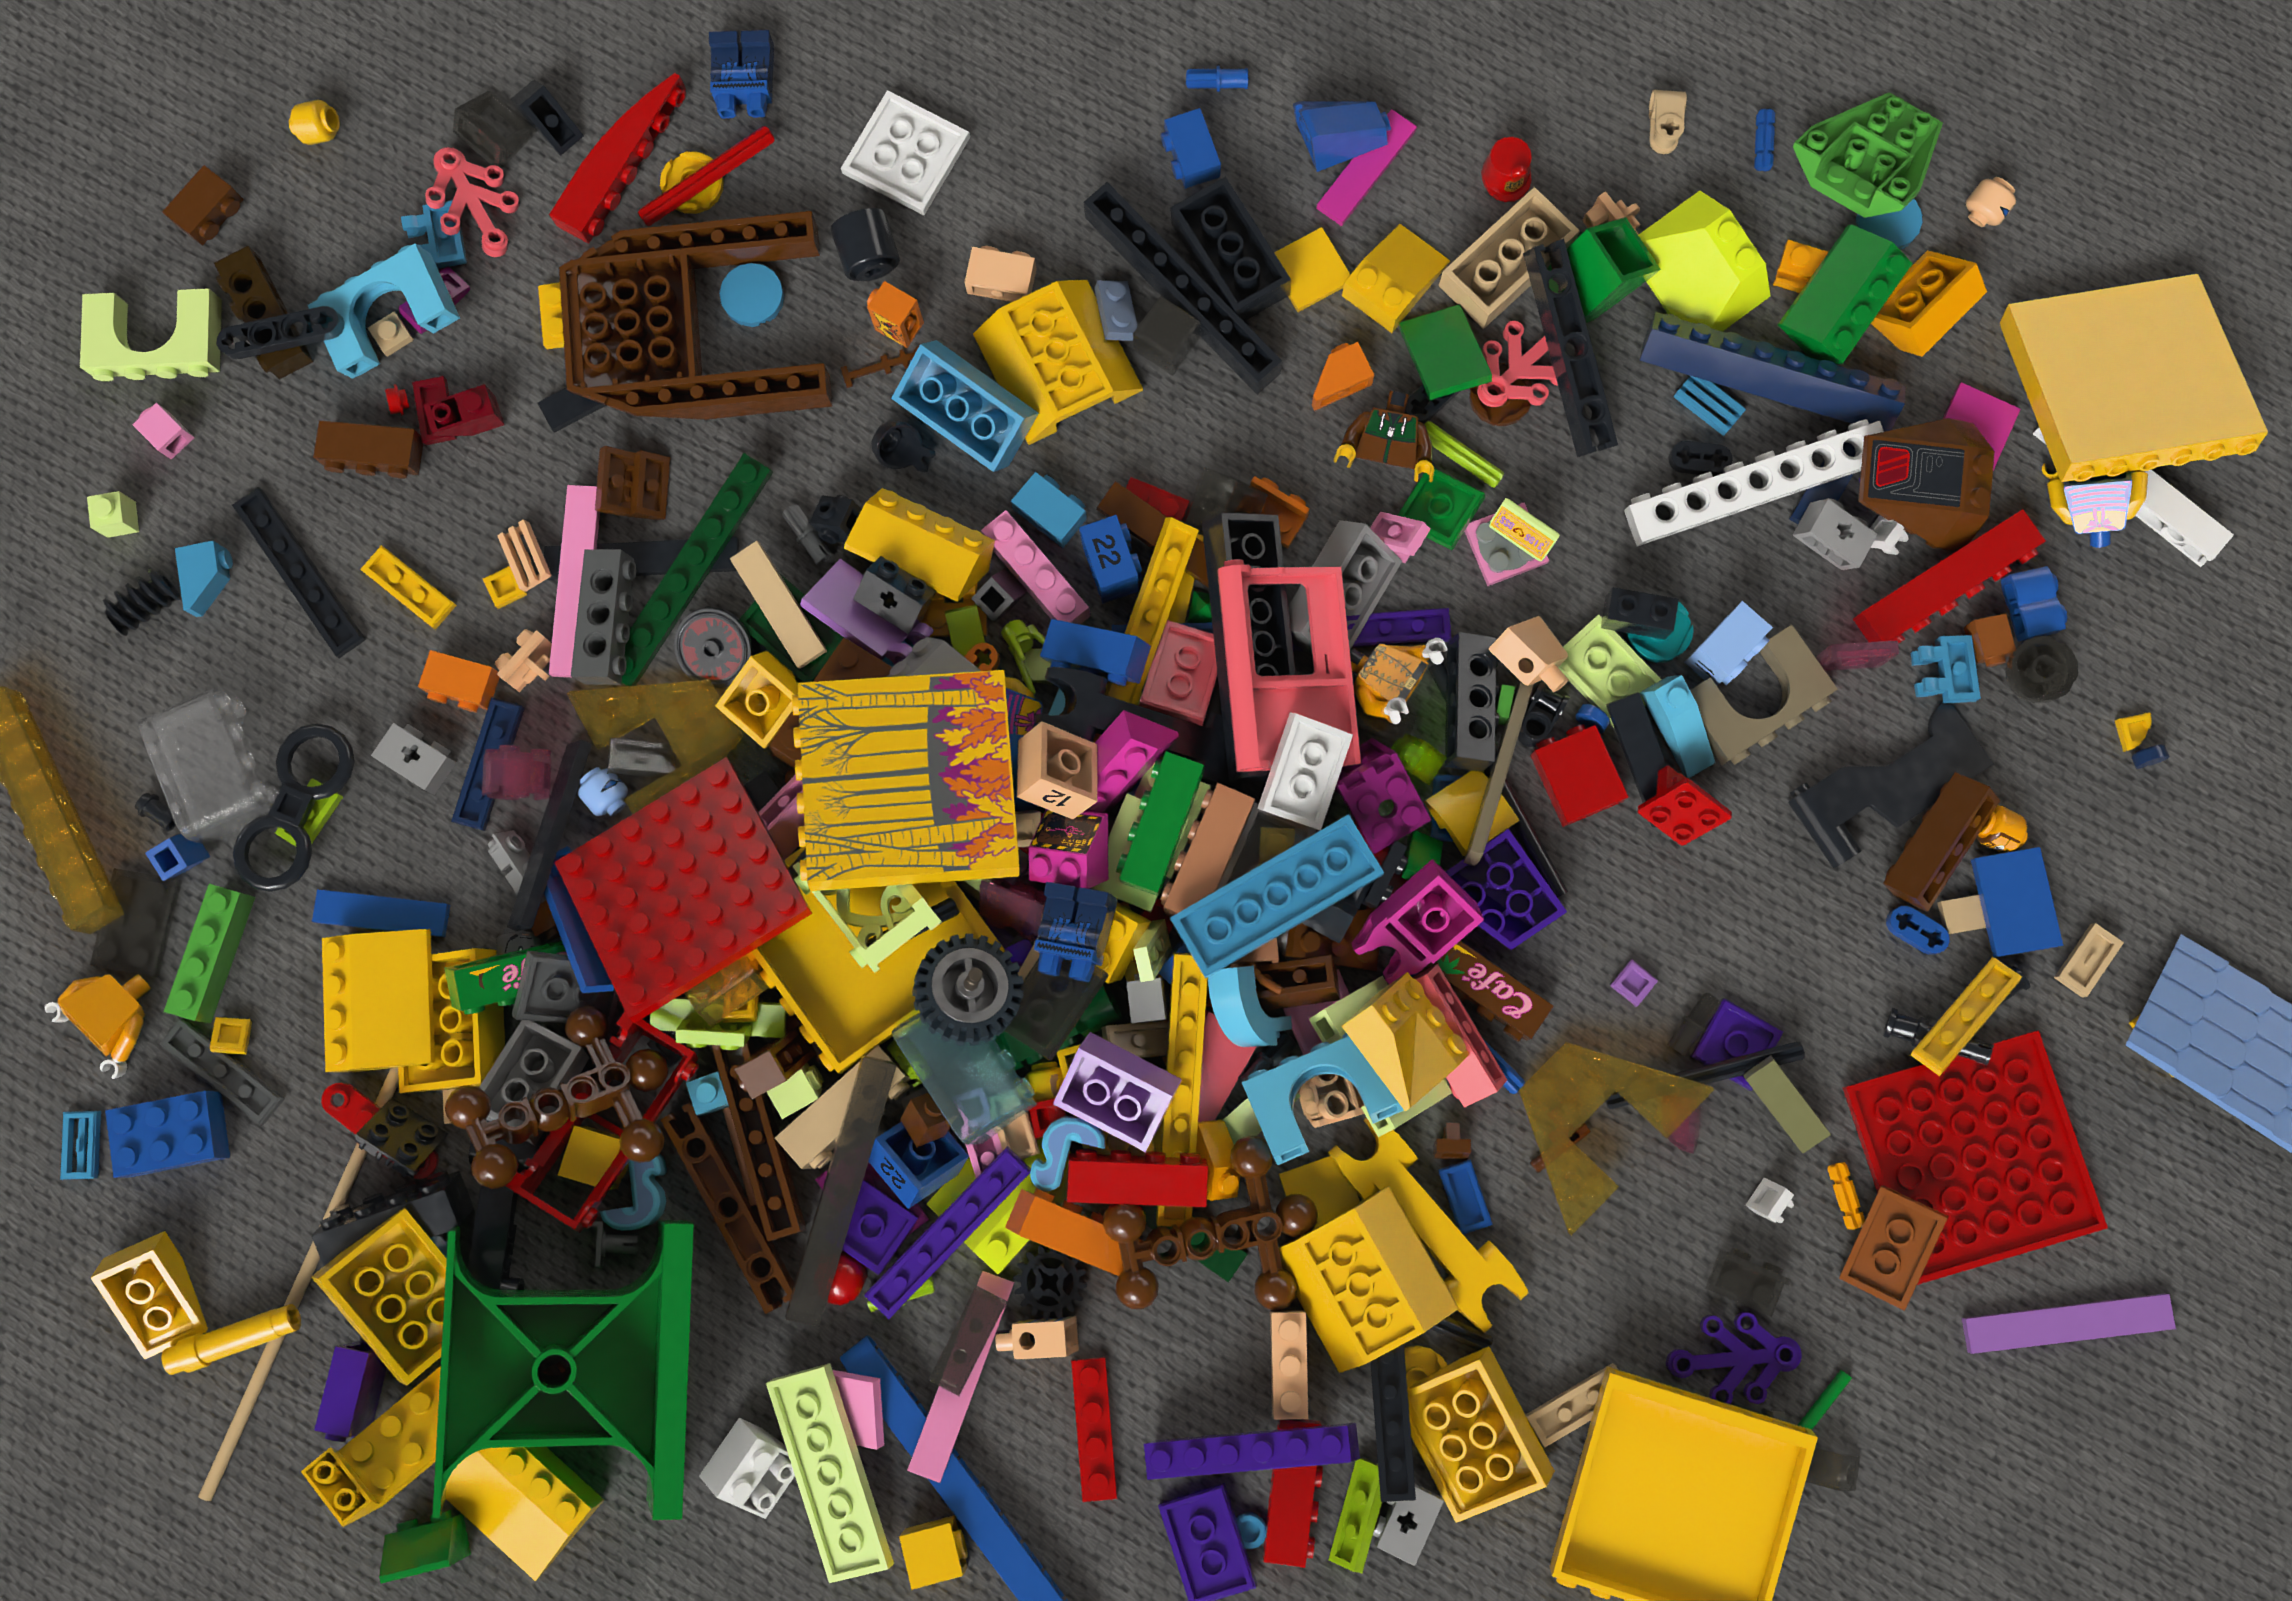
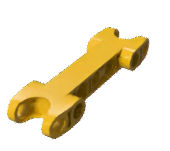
M1366 1118L1364 1121L1376 1140L1374 1154L1365 1161L1353 1159L1335 1145L1328 1151L1329 1156L1336 1161L1341 1169V1174L1344 1178H1347L1350 1186L1356 1189L1357 1195L1362 1200L1390 1186L1424 1247L1449 1274L1444 1282L1459 1307L1457 1311L1484 1333L1492 1327V1324L1482 1308L1481 1301L1486 1289L1492 1285L1501 1284L1519 1300H1522L1529 1293L1528 1289L1513 1265L1493 1243L1487 1241L1476 1250L1407 1171L1418 1158L1399 1134L1391 1130L1378 1137Z

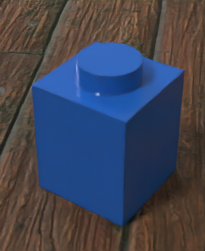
M194 829L170 837L145 852L162 881L180 875L210 858L209 853Z

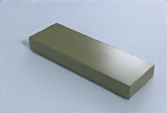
M1769 1056L1743 1074L1746 1081L1802 1153H1805L1831 1135L1772 1056Z

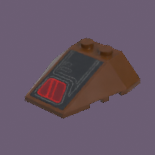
M1951 418L1864 436L1858 502L1885 519L1894 520L1904 526L1903 530L1909 534H1917L1925 539L1926 544L1930 547L1956 552L1970 543L1989 517L1995 451L1974 423Z

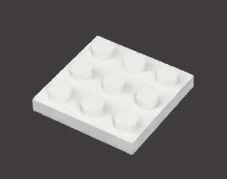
M887 90L842 165L841 171L842 174L925 215L969 141L970 133Z

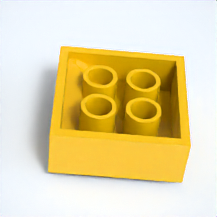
M1408 972L1379 991L1342 1025V1028L1404 1111H1407L1453 1072L1469 1055L1462 1038L1453 1033L1445 1022L1443 1013L1432 1005L1425 996L1422 985L1416 979H1413Z

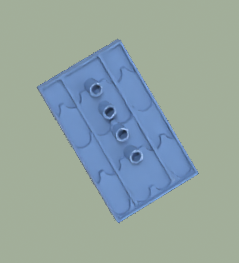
M2181 934L2127 1040L2126 1046L2292 1153V1004L2273 994L2265 985L2228 965L2229 962Z

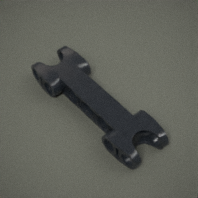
M1047 668L1045 679L1060 688L1064 693L1065 707L1060 715L1036 714L1034 726L1042 721L1085 740L1094 742L1095 734L1102 735L1120 713L1125 710L1177 731L1179 737L1165 752L1203 764L1205 771L1201 782L1216 786L1219 783L1227 787H1241L1242 783H1229L1222 715L1206 712L1203 725L1200 726L1106 696L1108 680L1104 677L1070 668Z
M544 1131L536 1146L527 1141L520 1144H509L503 1139L496 1143L507 1146L515 1154L518 1162L517 1172L521 1173L523 1169L527 1170L529 1168L524 1163L528 1158L532 1159L546 1139V1132ZM470 1141L469 1163L472 1165L476 1151ZM481 1185L468 1271L478 1282L496 1290H524V1279L509 1277L512 1259L508 1258L509 1255L513 1254L517 1225H514L518 1194L506 1186L491 1189Z

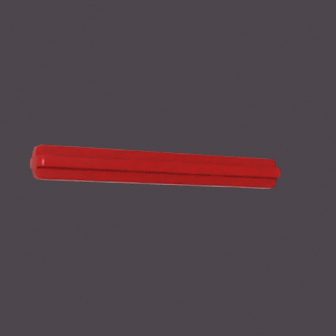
M766 126L760 127L639 209L638 214L644 224L651 226L775 141L773 134Z

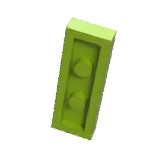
M1363 1458L1355 1461L1328 1559L1357 1573H1363L1382 1504L1378 1464Z

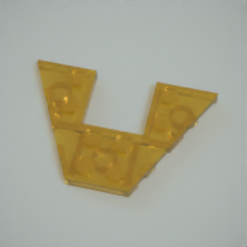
M710 680L580 690L566 693L598 749L656 718L682 764L679 768L625 798L624 800L632 814L727 757L728 753L737 746L743 737L737 725L715 707L721 697Z
M1565 1042L1519 1089V1093L1568 1234L1572 1236L1619 1188L1612 1179L1569 1139L1615 1092L1623 1097L1667 1139L1715 1089L1702 1083Z

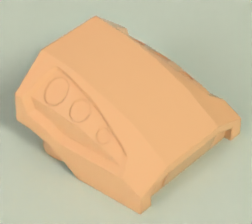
M1322 1074L1306 1081L1298 1090V1094L1301 1096L1299 1099L1303 1113L1314 1128L1364 1114L1361 1109L1364 1103L1358 1090L1349 1080L1339 1075Z

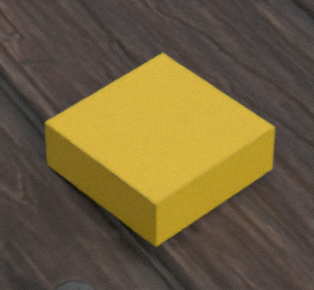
M510 566L483 578L493 603L498 609L527 595L526 592L519 589Z
M215 1017L210 1051L246 1055L252 1026L251 1020Z

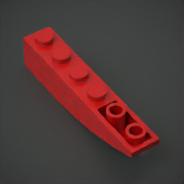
M672 74L649 91L601 137L583 160L549 214L557 227L588 244L593 237L600 235L604 228V219L610 210L613 211L617 208L621 200L620 194L626 184L630 185L634 181L638 165L642 159L648 158L651 154L653 141L659 133H663L667 129L670 114L675 107L682 105L686 96V88L680 75Z

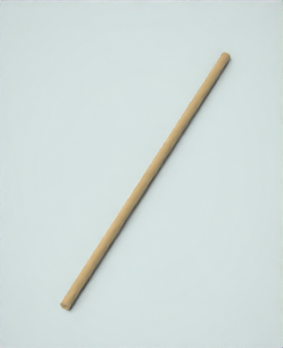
M398 1067L390 1068L375 1103L381 1108L393 1097L399 1084ZM358 1143L354 1148L323 1220L330 1216L329 1212L344 1205L368 1153L364 1149L361 1150ZM314 1241L309 1248L284 1306L293 1304L298 1309L312 1278L311 1276H313L320 1260ZM286 1335L267 1342L198 1497L200 1499L212 1501Z

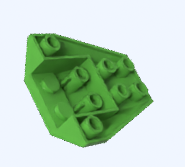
M1886 93L1811 126L1794 142L1793 149L1812 188L1860 216L1867 218L1901 211L1919 194L1943 122L1905 102L1902 98Z

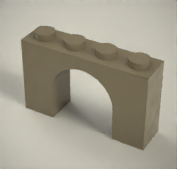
M1793 625L1770 638V641L1760 650V654L1777 676L1782 689L1781 704L1773 716L1764 719H1752L1739 714L1731 707L1711 677L1690 690L1697 702L1711 750L1721 765L1730 760L1736 765L1751 755L1748 748L1757 742L1762 748L1778 737L1775 731L1783 725L1789 730L1805 719L1802 713L1812 707L1817 712L1832 702L1829 695L1838 690Z

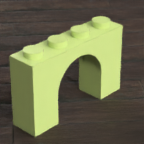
M210 289L178 290L177 322L171 338L156 350L136 352L131 350L127 340L128 304L115 293L82 294L80 368L99 381H112L116 376H125L132 380H143L145 375H157L161 378L171 379L176 378L177 374L188 373L194 377H206L209 372H220V350L216 342L217 336L221 332L222 300Z
M1383 976L1309 1018L1322 1043L1329 1042L1331 1044L1343 1038L1342 1036L1346 1032L1342 1025L1379 991L1388 986ZM1444 1078L1407 1111L1399 1112L1374 1124L1365 1105L1361 1109L1377 1136L1380 1137L1452 1094V1091L1447 1084L1446 1078Z

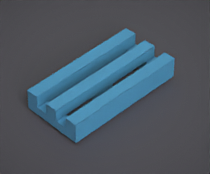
M1690 376L1673 396L1723 436L1746 410L1712 382ZM1695 382V383H1696L1697 385H1699L1702 389H1704L1706 392H1708V393H1709L1711 396H1713L1716 400H1718V401H1719L1720 403H1722L1725 407H1727L1729 410H1731V411L1734 413V415H1733L1732 413H1730L1728 410H1726L1723 406H1721L1718 402H1716L1714 399H1712L1709 395H1707L1705 392H1703L1700 388H1698V387H1697L1696 385H1694L1693 383ZM1687 390L1728 422L1724 424L1685 392Z
M101 1111L63 1112L60 1180L98 1178ZM74 1118H79L78 1138L76 1139L77 1170L72 1172ZM88 1118H89V1125H88V1149H87V1172H85V1167H86V1143H87V1120H88Z

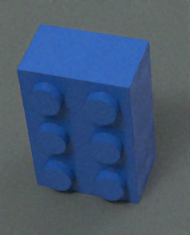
M201 1091L105 1110L114 1178L136 1177L230 1158L222 1094L218 1091Z

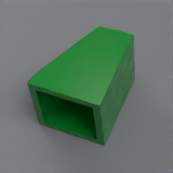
M1626 217L1587 228L1567 248L1586 323L1594 321L1661 270ZM1551 265L1547 267L1548 271L1552 270ZM1550 279V289L1553 292L1558 293L1559 288L1557 282Z

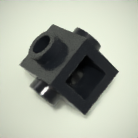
M822 495L809 523L819 532L818 536L822 540L831 544H835L837 541L846 542L862 509L853 499L846 496L837 495L832 497Z

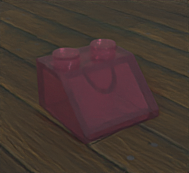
M1003 878L982 880L980 884V915L989 918L988 923L1001 929L1011 927L1019 931L1018 935L1020 937L1035 942L1038 938V929L1045 908L1046 896H1044V891L1019 880L1014 885H1011Z

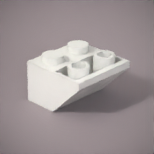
M739 1418L699 1477L716 1498L766 1519L795 1477L786 1445L761 1427Z

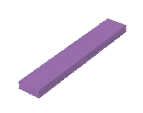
M2165 1293L1962 1318L1967 1352L1970 1354L2176 1329L2170 1294Z

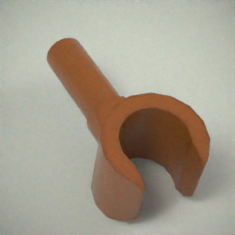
M1248 962L1241 966H1254L1255 980L1281 995L1284 988L1266 978L1254 964Z

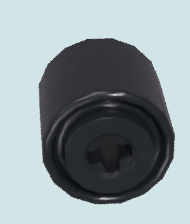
M866 208L853 211L840 217L831 225V233L845 276L849 280H876L889 274L899 265L900 257L883 210Z

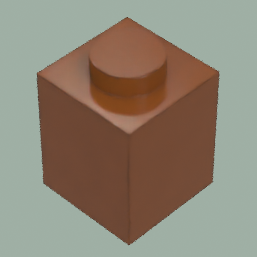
M2007 614L1973 620L1964 627L1965 634L1972 635L1976 664L1985 662L1986 667L2001 665L2007 662L2006 657L2016 652Z

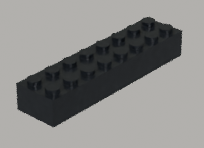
M1220 513L1202 523L1228 780L1229 783L1266 782L1270 771L1238 772L1236 770L1217 570L1224 567L1223 562L1235 559L1244 560V565H1250L1251 568L1284 567L1278 515ZM1286 584L1249 585L1248 598L1256 673L1260 676L1296 675Z

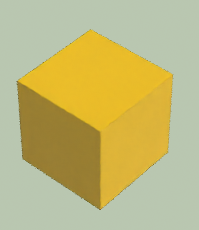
M574 1126L558 1176L596 1187L621 1150L620 1136L588 1126ZM629 1162L627 1163L623 1171L620 1173V1175L618 1176L610 1190L619 1188L621 1179L625 1176L627 1172Z
M955 1515L905 1528L899 1536L912 1590L964 1575L967 1569L966 1558L968 1553L963 1532L961 1529H958Z

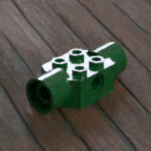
M1098 978L1014 1018L1004 1032L999 1036L995 1035L991 1041L985 1043L983 1040L975 1046H970V1042H968V1047L980 1075L987 1083H990L1026 1066L1025 1059L1029 1065L1052 1053L1050 1047L1057 1045L1058 1049L1061 1050L1082 1039L1079 1033L1087 1037L1090 1032H1098L1104 1026L1121 1021L1122 1014L1109 985ZM1041 1022L1049 1026L1051 1030L1050 1038L1043 1036L1040 1032Z

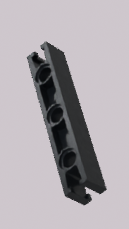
M1564 239L1557 240L1547 247L1544 244L1535 246L1523 253L1576 455L1581 457L1597 451L1596 446L1592 447L1589 430L1591 426L1594 427L1600 444L1597 446L1598 451L1618 446ZM1542 251L1544 254L1549 253L1551 271H1548L1541 254ZM1550 279L1557 282L1559 288L1558 293H1555L1550 289ZM1567 342L1571 343L1575 348L1574 357L1567 353ZM1584 405H1587L1592 411L1590 420L1583 414Z

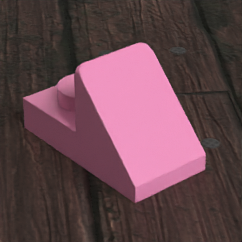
M1384 512L1378 514L1370 527L1403 563H1406L1410 555H1415L1430 531V528L1423 521Z

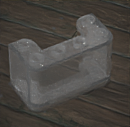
M217 688L207 690L145 717L138 722L141 736L177 828L186 839L207 846L241 832L245 825L257 817L268 815L278 795V791L274 786H268L266 783L257 780L253 770L256 768V762L252 754L245 749L242 742L245 735L240 725L244 723L243 716L247 714L243 703L239 698H235Z

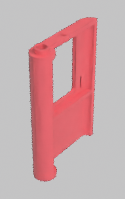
M1240 559L1223 562L1224 567L1219 568L1217 572L1236 770L1238 772L1271 770L1290 712L1353 734L1342 767L1361 764L1341 567L1251 568L1250 565H1244V560ZM1302 584L1306 588L1314 664L1313 674L1260 676L1256 673L1248 598L1249 585Z

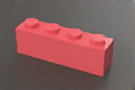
M1436 964L1413 976L1412 978L1422 985L1424 994L1432 1005L1443 1013L1445 1022L1453 1033L1462 1038L1469 1053L1468 1057L1446 1077L1452 1094L1461 1101L1464 1107H1467L1498 1092L1507 1081V1078L1439 965Z

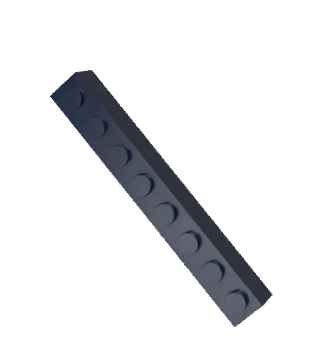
M1655 312L1644 339L1639 360L1853 424L1865 419L1868 420L1869 424L1880 421L1884 432L1892 430L1905 405L1906 386L1896 380L1882 379L1868 375L1865 371L1859 369L1851 370L1837 366L1832 361L1810 358L1798 351L1776 348L1768 342L1749 340L1734 332L1726 333L1715 330L1703 323L1695 324L1679 319L1673 314Z

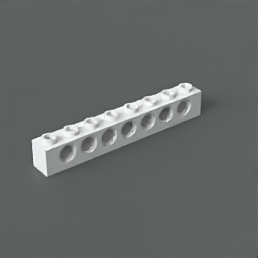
M1867 419L1849 425V431L1837 434L1836 430H1832L1817 436L1818 442L1806 445L1805 440L1787 446V452L1775 456L1774 451H1770L1755 457L1756 463L1744 466L1743 461L1723 468L1725 471L1723 474L1713 477L1712 472H1708L1693 478L1694 484L1682 487L1679 482L1663 488V494L1651 498L1650 493H1646L1631 499L1632 504L1624 512L1636 546L1860 472L1864 436L1884 432L1880 421L1869 424ZM1844 442L1850 443L1855 447V457L1845 454L1843 450ZM1813 453L1823 456L1825 460L1824 467L1814 465L1812 462ZM1782 463L1789 464L1793 468V478H1787L1781 473L1780 467ZM1750 474H1757L1762 478L1763 486L1761 489L1754 488L1750 484ZM1720 484L1730 487L1732 491L1731 499H1724L1719 495L1718 486ZM1688 495H1695L1700 499L1701 508L1699 510H1694L1688 506ZM1663 505L1669 509V520L1658 518L1655 511L1656 506Z

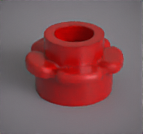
M394 384V388L385 389L390 414L401 413V416H403V409L409 408L405 389L398 390L397 384Z

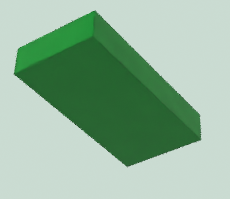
M1416 830L1412 831L1408 837L1405 854L1409 859L1403 869L1402 878L1409 880L1432 859L1440 866L1443 842Z

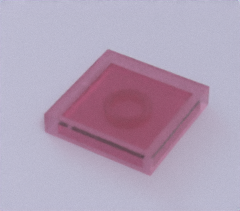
M1898 641L1833 644L1815 658L1825 671L1880 668L1899 654Z

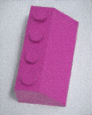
M1123 710L1095 742L1097 744V802L1085 811L1109 814L1154 765L1157 758L1159 759L1179 737L1178 732Z

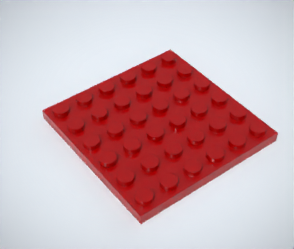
M727 757L555 861V865L622 1006L633 1023L643 1019L813 914L734 766Z
M2039 1030L1992 1043L1994 1047L1988 1065L1956 1056L1940 1076L1925 1065L1920 1064L1842 1087L1877 1193L1880 1187L1884 1185L1949 1216L1917 1285L2108 1228Z

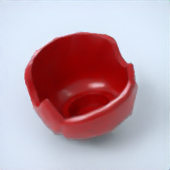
M838 1249L822 1258L815 1269L813 1281L816 1292L829 1304L841 1306L854 1301L859 1296L868 1275L865 1265L842 1249Z

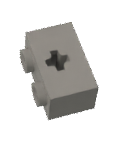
M1828 498L1810 502L1793 536L1841 570L1859 568L1878 534L1868 528V523L1865 520L1852 516L1843 510L1844 506L1834 499Z
M393 723L371 756L423 790L435 795L457 763L448 757L451 751L436 741H433L431 746L422 741L421 739L424 734L409 724L402 728ZM414 752L420 755L418 761L411 757Z
M1135 974V981L1126 982L1131 1023L1169 1020L1170 996L1168 982L1165 979L1159 978V974H1157L1154 980L1141 982L1139 974Z
M1415 1484L1416 1500L1387 1502L1391 1504L1385 1517L1381 1515L1378 1517L1373 1536L1376 1537L1374 1543L1377 1548L1413 1566L1418 1561L1444 1502L1441 1496ZM1409 1511L1410 1517L1414 1522L1412 1525L1406 1523L1401 1528V1523L1397 1518L1399 1515L1406 1516Z

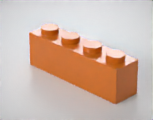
M1036 1188L1033 1194L1021 1189L1005 1228L1021 1237L1120 1276L1123 1271L1119 1244L1106 1234L1103 1227V1215L1092 1212L1091 1217L1081 1214L1083 1207L1067 1202V1200H1064L1062 1205L1053 1202L1055 1196L1046 1191Z

